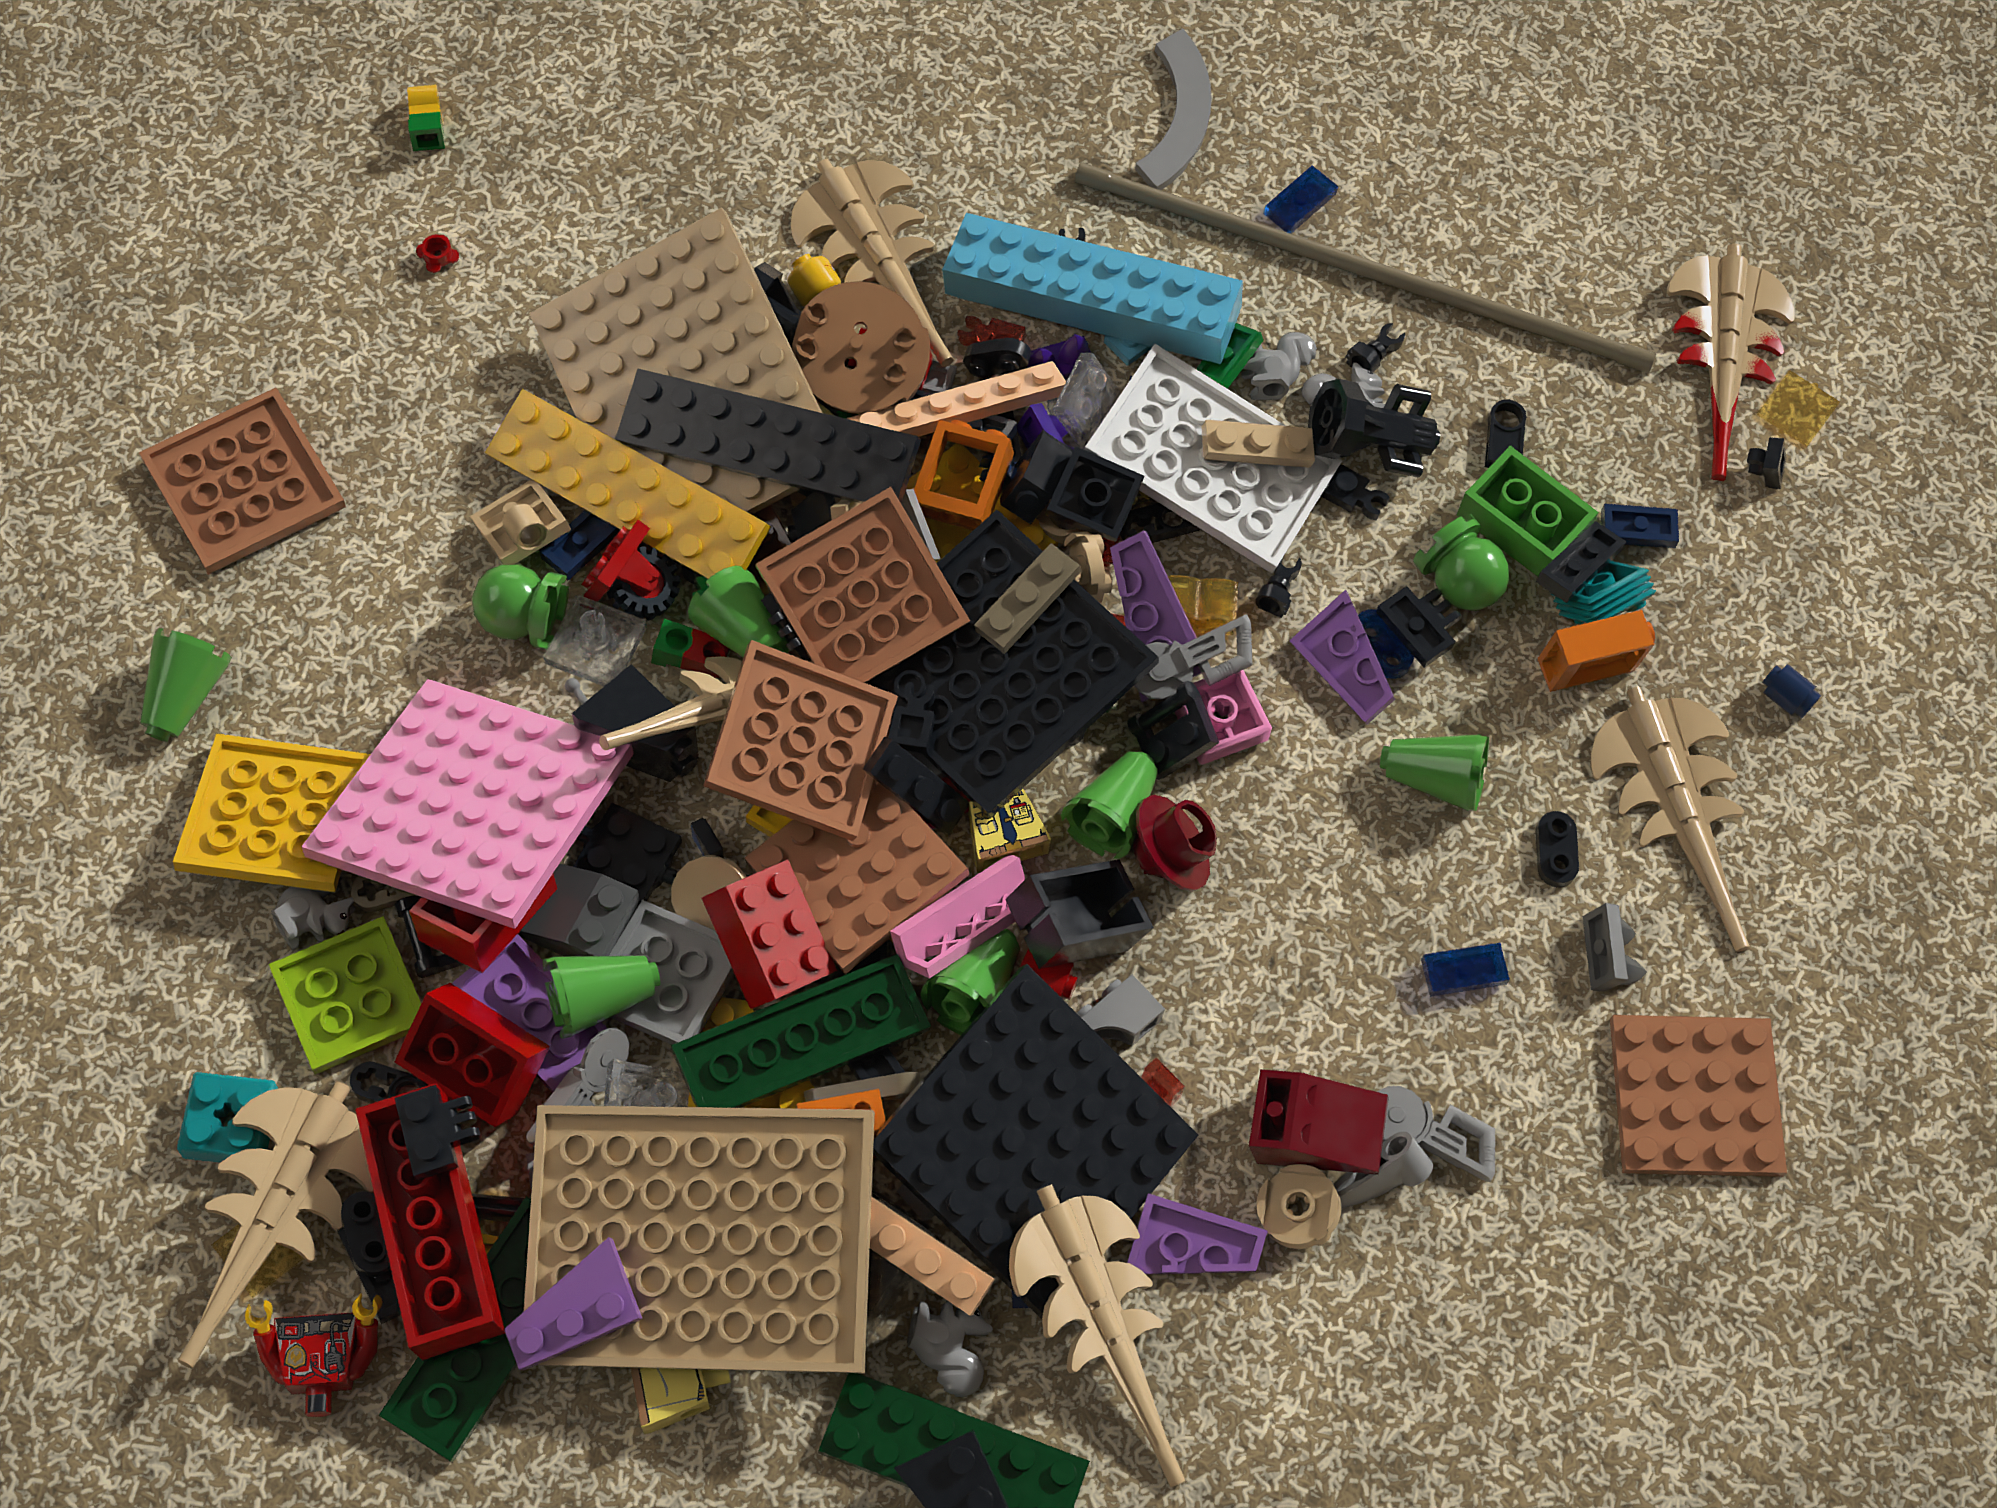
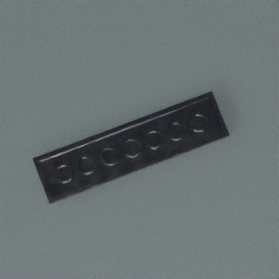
M639 368L637 369L615 440L625 445L860 504L889 487L893 489L902 504L921 442L919 437Z

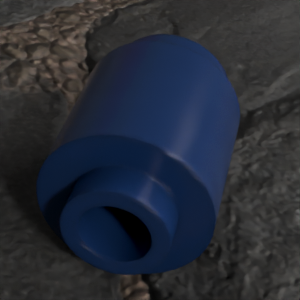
M1789 664L1783 669L1776 665L1762 681L1767 686L1763 694L1791 716L1795 713L1801 719L1822 696L1815 690L1817 686Z

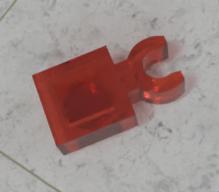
M966 316L965 318L966 327L972 329V331L958 330L957 332L958 340L964 346L1001 338H1014L1024 342L1027 336L1025 326L992 318L989 324L985 325L975 316Z

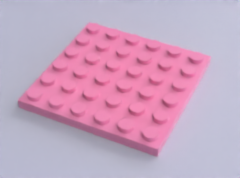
M427 679L302 845V850L307 858L516 929L633 756V748L630 744H624L605 751L600 746L599 735L581 731L572 724Z

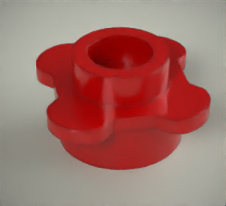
M435 234L428 236L416 248V255L419 258H423L426 262V269L431 273H437L441 270V267L449 263L454 264L459 260L458 251L451 248L450 241L445 235ZM436 252H440V253H441V254L438 255V256L434 255Z

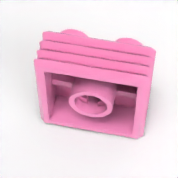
M1244 670L1232 676L1230 675V677L1224 678L1211 686L1207 684L1205 679L1193 683L1201 695L1219 744L1197 757L1200 764L1212 762L1269 740L1272 727ZM1186 705L1175 711L1178 719L1188 714ZM1219 712L1221 716L1227 715L1228 717L1227 719H1220L1215 717L1214 713Z

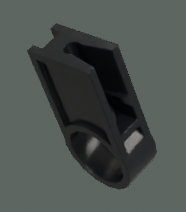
M1510 399L1496 402L1491 409L1487 420L1485 468H1489L1509 446H1512L1523 455L1527 416L1523 406L1516 401ZM1499 411L1512 412L1517 416L1520 424L1515 427L1502 426L1495 419V413Z

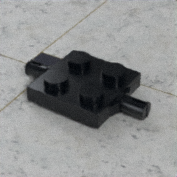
M611 803L598 824L592 829L585 826L576 838L584 843V847L573 867L603 874L637 889L640 903L642 900L647 901L652 892L663 882L672 886L678 872L671 868L672 858L682 843L681 836L614 803Z

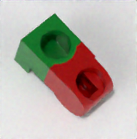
M664 619L653 647L651 664L666 667L668 664L719 678V675L704 666L707 657H727L730 649L703 631Z

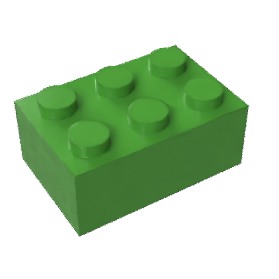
M1509 446L1465 492L1456 515L1462 516L1466 521L1468 515L1472 514L1481 525L1480 533L1538 577L1540 572L1594 523L1599 512L1512 446Z

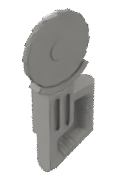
M1248 615L1239 617L1183 645L1175 640L1171 645L1160 642L1147 644L1146 646L1159 657V663L1134 686L1141 694L1148 698L1162 700L1175 694L1177 687L1184 682H1191L1193 667L1197 665L1209 686L1252 666L1251 621ZM1236 629L1237 656L1211 668L1208 660L1222 654L1226 650L1225 634Z
M607 1028L598 1032L584 1050L585 1053L580 1064L569 1070L544 1105L595 1106L591 1102L590 1097L594 1092L608 1090V1085L606 1084L612 1082L626 1064L629 1054V1041L626 1034L617 1028ZM536 1122L526 1135L527 1141L534 1147Z
M1388 1086L1377 1091L1387 1094L1389 1097L1383 1141L1396 1133L1408 1132L1421 1148L1486 1182H1491L1495 1175V1128L1468 1115L1451 1104L1441 1122L1438 1123L1433 1120L1429 1101L1423 1104L1421 1098L1412 1090L1402 1086ZM1450 1123L1479 1138V1163L1466 1157L1467 1138L1447 1128Z

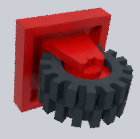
M637 520L630 529L623 526L604 550L598 563L592 568L581 584L587 590L580 598V601L593 608L607 592L608 599H615L612 606L616 610L619 607L624 609L622 613L624 617L628 618L632 614L635 615L634 621H641L644 617H646L647 621L653 620L657 615L663 614L675 601L674 598L679 594L680 588H677V585L681 582L680 575H674L677 570L675 563L671 566L667 564L670 557L665 554L662 557L657 556L659 552L657 549L652 548L650 552H646V547H639L637 550V547L650 530L647 525Z

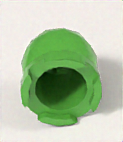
M1472 514L1468 515L1466 521L1462 516L1456 518L1435 533L1432 538L1436 544L1426 554L1420 549L1416 553L1413 563L1423 575L1435 572L1436 587L1441 591L1444 600L1448 599L1457 609L1477 611L1497 602L1505 593L1510 578L1508 563L1502 550L1490 540L1477 538L1481 525Z
M520 564L499 565L491 568L478 580L472 595L474 616L486 632L500 639L517 640L529 635L532 647L549 650L557 640L556 636L550 635L555 620L563 621L566 613L569 586L561 584L565 582L567 576L549 572L541 580L533 570Z

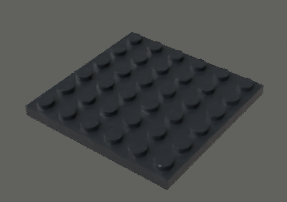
M998 510L994 511L936 563L970 622L866 682L868 685L897 695L898 698L895 706L907 707L904 688L908 682H913V696L916 698L925 696L928 685H933L935 701L927 711L934 712L935 722L928 754H922L989 819L1159 663V657L1075 580L1065 588L1005 654L975 631L974 624L1043 552Z
M1026 964L1017 970L876 1132L873 1142V1155L1015 1293L1009 1272L1010 1248L1016 1233L1023 1224L1033 1216L1045 1211L1037 1194L1038 1190L1052 1184L1060 1203L1079 1196H1097L1113 1202L1131 1219L1146 1201L1147 1194H1152L1199 1135ZM1041 1278L1030 1287L1025 1295L1019 1298L1042 1319L1044 1306L1051 1293L1059 1286L1056 1278Z

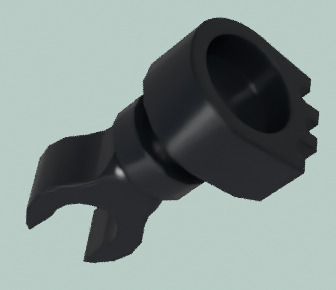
M1393 323L1385 324L1381 328L1376 340H1372L1368 344L1358 342L1347 351L1345 358L1348 360L1346 364L1352 368L1353 363H1358L1362 368L1375 372L1380 367L1381 360L1386 357L1387 353L1397 351L1401 347L1405 338V332L1397 339H1391L1387 334L1391 331Z
M1300 557L1293 568H1286L1282 564L1283 558L1274 570L1275 575L1271 576L1268 583L1261 587L1255 599L1259 609L1280 618L1287 614L1291 604L1289 599L1291 594L1288 592L1290 589L1289 582L1299 575L1302 565Z

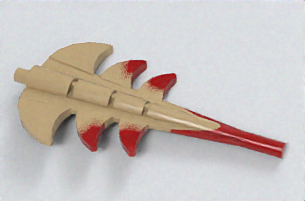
M1736 243L1727 246V255L1722 258L1703 255L1686 261L1673 274L1666 291L1668 296H1688L1706 304V306L1689 309L1681 315L1672 327V331L1674 333H1693L1708 340V343H1697L1686 348L1676 361L1678 364L1697 365L1710 371L1713 428L1711 479L1718 481L1726 480L1728 446L1742 377L1757 379L1770 385L1776 381V377L1766 362L1755 354L1747 352L1748 348L1762 349L1778 357L1784 353L1781 340L1774 329L1764 321L1755 318L1754 315L1774 316L1788 324L1794 321L1792 300L1785 286L1765 269L1748 265V260L1741 256L1742 246Z

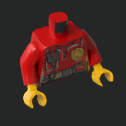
M360 1293L353 1302L351 1313L274 1318V1325L269 1324L273 1312L271 1302L264 1300L263 1306L266 1315L262 1318L252 1315L251 1306L248 1304L245 1311V1321L250 1327L255 1328L253 1335L261 1362L275 1383L285 1385L290 1394H305L306 1416L324 1417L331 1415L332 1392L352 1390L354 1380L364 1375L377 1354L378 1320L374 1317L383 1304L382 1298L379 1295H376L373 1299V1310L363 1307L361 1302L362 1293Z

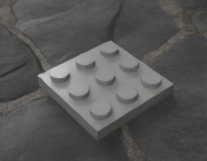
M642 900L609 956H646L649 963H656L661 984L655 987L654 996L610 1018L671 1045L700 1034L735 975L716 931Z

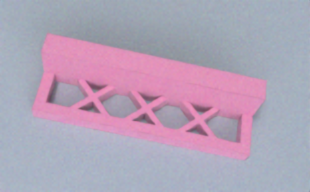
M1008 854L892 929L890 933L895 951L903 966L927 978H931L1016 922L1005 899L1025 880L1020 858ZM997 916L994 919L985 920L988 917ZM967 936V937H965V938H963V939H957V940H955V939L958 938V937ZM936 956L929 962L924 960L927 957Z

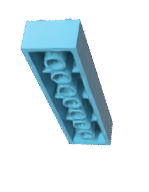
M970 213L965 214L942 269L945 294L1151 347L1157 344L1166 351L1218 364L1222 362L1242 307V280Z

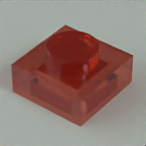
M1157 1057L1144 1068L1142 1079L1170 1107L1173 1106L1181 1098L1185 1086Z

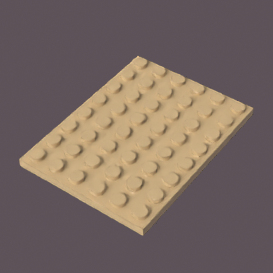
M723 208L712 212L529 313L576 418L613 439L616 438L638 368L822 413L729 216ZM626 445L751 515L800 489ZM643 542L637 547V550L639 547H646V552H650L652 547ZM658 552L657 556L662 557L664 555L660 552Z
M537 1105L524 1311L610 1237L615 1243L642 1316V1320L538 1365L865 1373L875 1112L873 1110Z

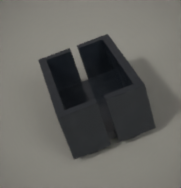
M1120 859L1030 875L1005 899L1020 931L1027 930L1028 932L1024 940L1038 969L1129 951L1154 928L1139 897L1132 898L1112 917L1109 914L1135 890Z

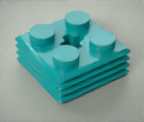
M1611 561L1567 603L1555 596L1553 602L1558 603L1556 609L1560 610L1558 615L1573 619L1576 624H1582L1614 617L1624 611L1633 612L1639 610L1647 604L1646 599L1653 596L1656 590L1652 589L1654 583L1649 582L1651 576L1647 575L1649 570Z
M195 1072L192 1077L177 1144V1150L184 1159L221 1163L232 1154L245 1149L262 1148L268 1150L270 1138L264 1133L248 1127H236L232 1124L233 1120H229L228 1125L224 1126L220 1119L221 1117H226L228 1112H233L236 1115L251 1099L268 1090L278 1089L275 1081Z

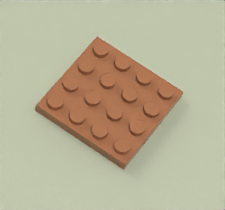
M276 387L139 452L143 463L208 575L346 508L343 497Z
M891 487L755 565L780 609H782L788 622L793 627L795 634L801 640L802 646L812 663L863 683L870 681L970 622Z
M751 640L747 645L703 786L854 841L858 836L874 778L866 773L863 767L884 736H887L898 696Z
M875 779L858 836L854 841L793 819L744 858L754 873L787 859L789 860L826 944L825 949L844 974H847L891 938L890 931L936 902L969 875L968 868L906 802L896 797Z
M1612 1015L1610 1018L1622 1173L1783 1177L1787 1174L1771 1018Z

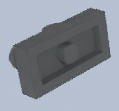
M1605 903L1582 916L1591 990L1607 991L1617 985L1631 984L1640 980L1647 973L1635 959L1625 954L1624 945L1628 944L1635 937L1636 933L1620 918L1619 905Z

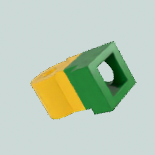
M437 85L408 87V129L413 151L445 149L443 119ZM437 133L438 135L431 141H423L418 137V135Z

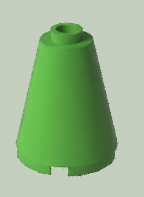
M737 565L725 568L706 581L709 588L701 596L696 592L692 597L688 607L689 619L696 627L741 657H744L747 645L751 640L788 654L789 649L786 646L788 640L785 637L781 639L777 634L780 630L778 626H772L767 620L771 617V614L761 602V599L765 596L754 575L748 569L746 571Z
M163 628L156 629L153 636L140 721L141 725L147 727L145 734L164 742H168L170 736L178 738L227 669L232 657L224 651L222 658L213 654L214 645L193 636L172 630L170 636L166 637L164 636Z
M1477 734L1393 739L1390 746H1383L1380 768L1386 769V777L1464 810L1476 811L1484 785V780L1482 779L1484 767H1487L1489 737Z
M1127 752L1070 799L1064 806L1061 814L1062 821L1067 818L1070 827L1067 829L1070 836L1079 844L1102 857L1105 854L1104 850L1110 853H1117L1113 859H1120L1127 855L1133 847L1138 832L1136 827V810L1141 800L1151 795L1158 775L1153 759L1144 752Z
M1005 928L926 981L920 994L923 1005L927 1011L932 1006L940 1014L937 1021L942 1026L958 1035H962L1010 980L1020 952L1016 936Z
M568 956L543 959V972L550 970L553 981L546 982L545 986L556 1027L563 1026L559 1034L561 1038L572 1037L654 996L655 987L661 984L656 963H649L646 956Z

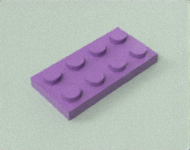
M517 934L483 973L470 968L452 984L550 1046L536 1076L553 1093L569 1070L580 1064L585 1053L584 1050L590 1043V1040L598 1032L606 1030L607 1027L600 1022L572 1037H560L559 1034L563 1026L556 1027L545 986L546 982L553 981L551 971L543 972V960Z

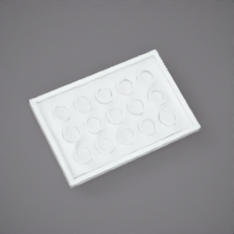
M1154 344L1084 450L1144 475V480L1139 489L1141 492L1265 570L1273 573L1342 460L1315 455V462L1311 468L1204 460L1201 427L1205 420L1286 425L1157 344Z

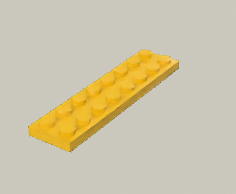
M523 388L485 451V454L530 480L532 479L546 489L619 530L623 526L630 529L637 520H640L650 528L641 542L657 549L660 553L667 555L707 579L719 571L735 565L741 566L746 570L771 528L770 525Z

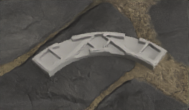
M1184 29L1156 43L1155 52L1163 61L1173 85H1175V114L1170 128L1161 142L1148 155L1136 162L1135 170L1150 187L1159 190L1164 189L1178 178L1187 168L1188 163L1193 159L1196 152L1199 151L1206 135L1211 113L1212 96L1208 71L1198 48Z

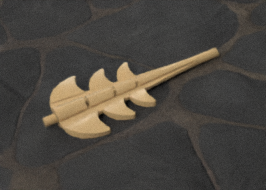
M829 159L821 160L817 165L822 174L819 182L806 189L798 197L792 209L790 226L796 246L802 248L814 236L824 231L835 229L836 232L825 243L821 256L826 257L833 268L848 259L858 257L859 260L848 270L844 283L854 281L872 282L876 280L881 286L900 295L914 309L922 326L927 328L930 349L942 367L949 366L954 361V358L937 333L906 263L918 256L933 252L935 250L934 243L914 236L894 239V236L906 227L924 223L925 216L918 210L902 204L879 206L885 198L892 194L912 189L914 187L913 181L900 168L884 161L865 160L856 162V164L843 169L839 166L833 167Z
M796 649L789 650L788 654L802 659ZM729 657L706 658L704 666L719 675L726 684L706 673L681 671L680 682L699 695L698 697L640 723L601 735L599 737L601 748L606 751L650 736L724 720L742 661Z
M1641 687L1631 688L1626 693L1632 706L1626 711L1620 712L1608 719L1595 736L1590 755L1593 778L1599 780L1605 773L1624 766L1637 767L1639 773L1634 775L1624 786L1619 799L1618 814L1625 816L1630 810L1643 805L1654 804L1659 806L1660 811L1647 821L1641 833L1639 845L1646 847L1658 839L1676 836L1721 916L1735 952L1747 950L1750 948V945L1736 915L1710 827L1711 823L1721 819L1742 817L1744 809L1724 797H1702L1700 792L1703 787L1714 782H1734L1737 779V773L1715 757L1690 755L1688 751L1691 746L1704 740H1726L1729 737V732L1719 717L1701 703L1685 698L1672 697L1657 701L1652 699L1646 700Z
M336 1081L328 1096L323 1094L317 1095L311 1091L294 1087L268 1090L251 1099L233 1118L232 1124L234 1126L256 1129L267 1135L275 1145L273 1150L262 1148L245 1149L232 1154L218 1164L217 1169L219 1173L241 1176L248 1180L256 1190L253 1196L244 1193H229L218 1196L205 1204L206 1212L228 1217L238 1223L240 1227L202 1317L177 1360L182 1365L194 1368L214 1330L276 1245L292 1249L308 1263H312L315 1260V1248L311 1234L305 1225L296 1218L300 1211L311 1212L321 1216L331 1224L335 1231L343 1227L341 1222L342 1202L340 1195L333 1184L325 1178L329 1172H339L348 1175L360 1183L367 1192H374L357 1115L347 1110L348 1108L343 1104L350 1091L348 1085Z
M1052 1184L1037 1191L1045 1211L1033 1216L1023 1224L1016 1233L1010 1248L1009 1272L1015 1294L1018 1297L1025 1295L1030 1287L1041 1278H1056L1059 1286L1051 1293L1044 1306L1042 1318L1044 1337L1046 1339L1054 1337L1057 1331L1067 1322H1081L1084 1330L1077 1335L1070 1346L1067 1358V1371L1071 1374L1078 1372L1091 1359L1096 1357L1102 1358L1149 1440L1169 1486L1179 1485L1185 1481V1477L1166 1438L1133 1342L1143 1332L1162 1328L1164 1324L1160 1318L1151 1312L1134 1308L1122 1310L1120 1304L1121 1299L1127 1292L1137 1288L1147 1289L1153 1285V1282L1142 1270L1134 1265L1120 1261L1106 1262L1104 1253L1111 1244L1121 1240L1134 1241L1139 1239V1232L1128 1215L1113 1202L1097 1196H1079L1060 1203Z

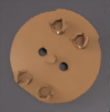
M854 281L841 283L825 289L805 306L800 315L792 343V351L816 399L841 412L864 414L866 412L885 410L898 402L910 401L920 388L927 371L930 358V339L927 328L922 326L914 309L900 295L879 284ZM857 324H863L867 331L864 334H858L855 332L854 327ZM847 359H853L856 361L857 366L854 369H848L844 363Z

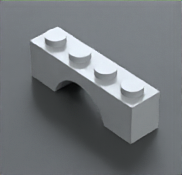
M1132 974L1123 982L1119 979L1112 982L1101 995L1103 999L1094 1007L1087 1004L1077 1012L1102 1039H1115L1133 1046L1162 1021L1165 1008Z

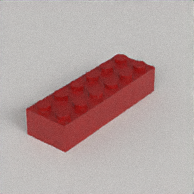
M437 1083L355 1109L408 1347L421 1360L505 1334L461 1146L454 1148L458 1168L419 1181L413 1176L395 1098L436 1085L440 1090L442 1102L450 1101Z

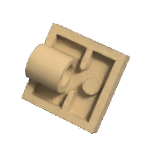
M532 479L470 516L479 533L503 565L518 563L571 530L567 520L540 484Z

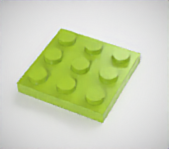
M384 916L268 964L314 1075L406 1036L421 1005V1001Z

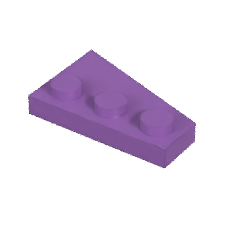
M1148 1193L1137 1228L1140 1237L1133 1241L1127 1263L1139 1268L1145 1274L1256 1272L1267 1230Z

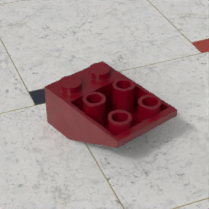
M1260 1069L1249 1148L1257 1164L1275 1166L1304 1164L1320 1170L1379 1175L1389 1097L1387 1094L1301 1072Z

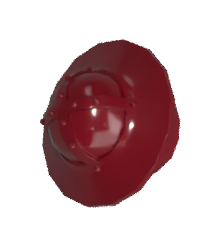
M1151 795L1141 800L1136 810L1138 834L1136 835L1133 849L1144 874L1165 878L1179 889L1191 892L1205 886L1210 875L1209 858L1214 856L1217 845L1216 828L1210 816L1201 806L1190 800H1184L1175 804L1168 798L1158 795ZM1183 809L1188 810L1200 821L1203 829L1201 833H1199L1194 822Z

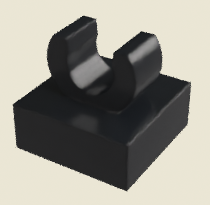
M1769 437L1767 451L1760 448L1749 449L1747 463L1750 465L1748 473L1759 476L1764 475L1765 487L1781 489L1786 464L1784 438Z

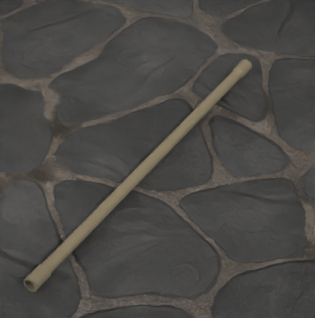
M1080 162L1076 171L1075 183L1102 192H1111L1615 360L1618 364L1648 374L1656 356L1654 352L1627 343H1618L1114 175L1110 171Z

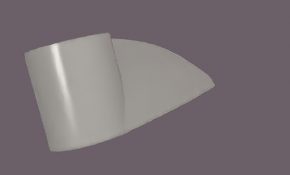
M1396 1133L1383 1142L1379 1175L1347 1172L1334 1184L1341 1200V1208L1374 1199L1402 1183L1410 1187L1419 1185L1430 1176L1433 1170V1163L1410 1133Z

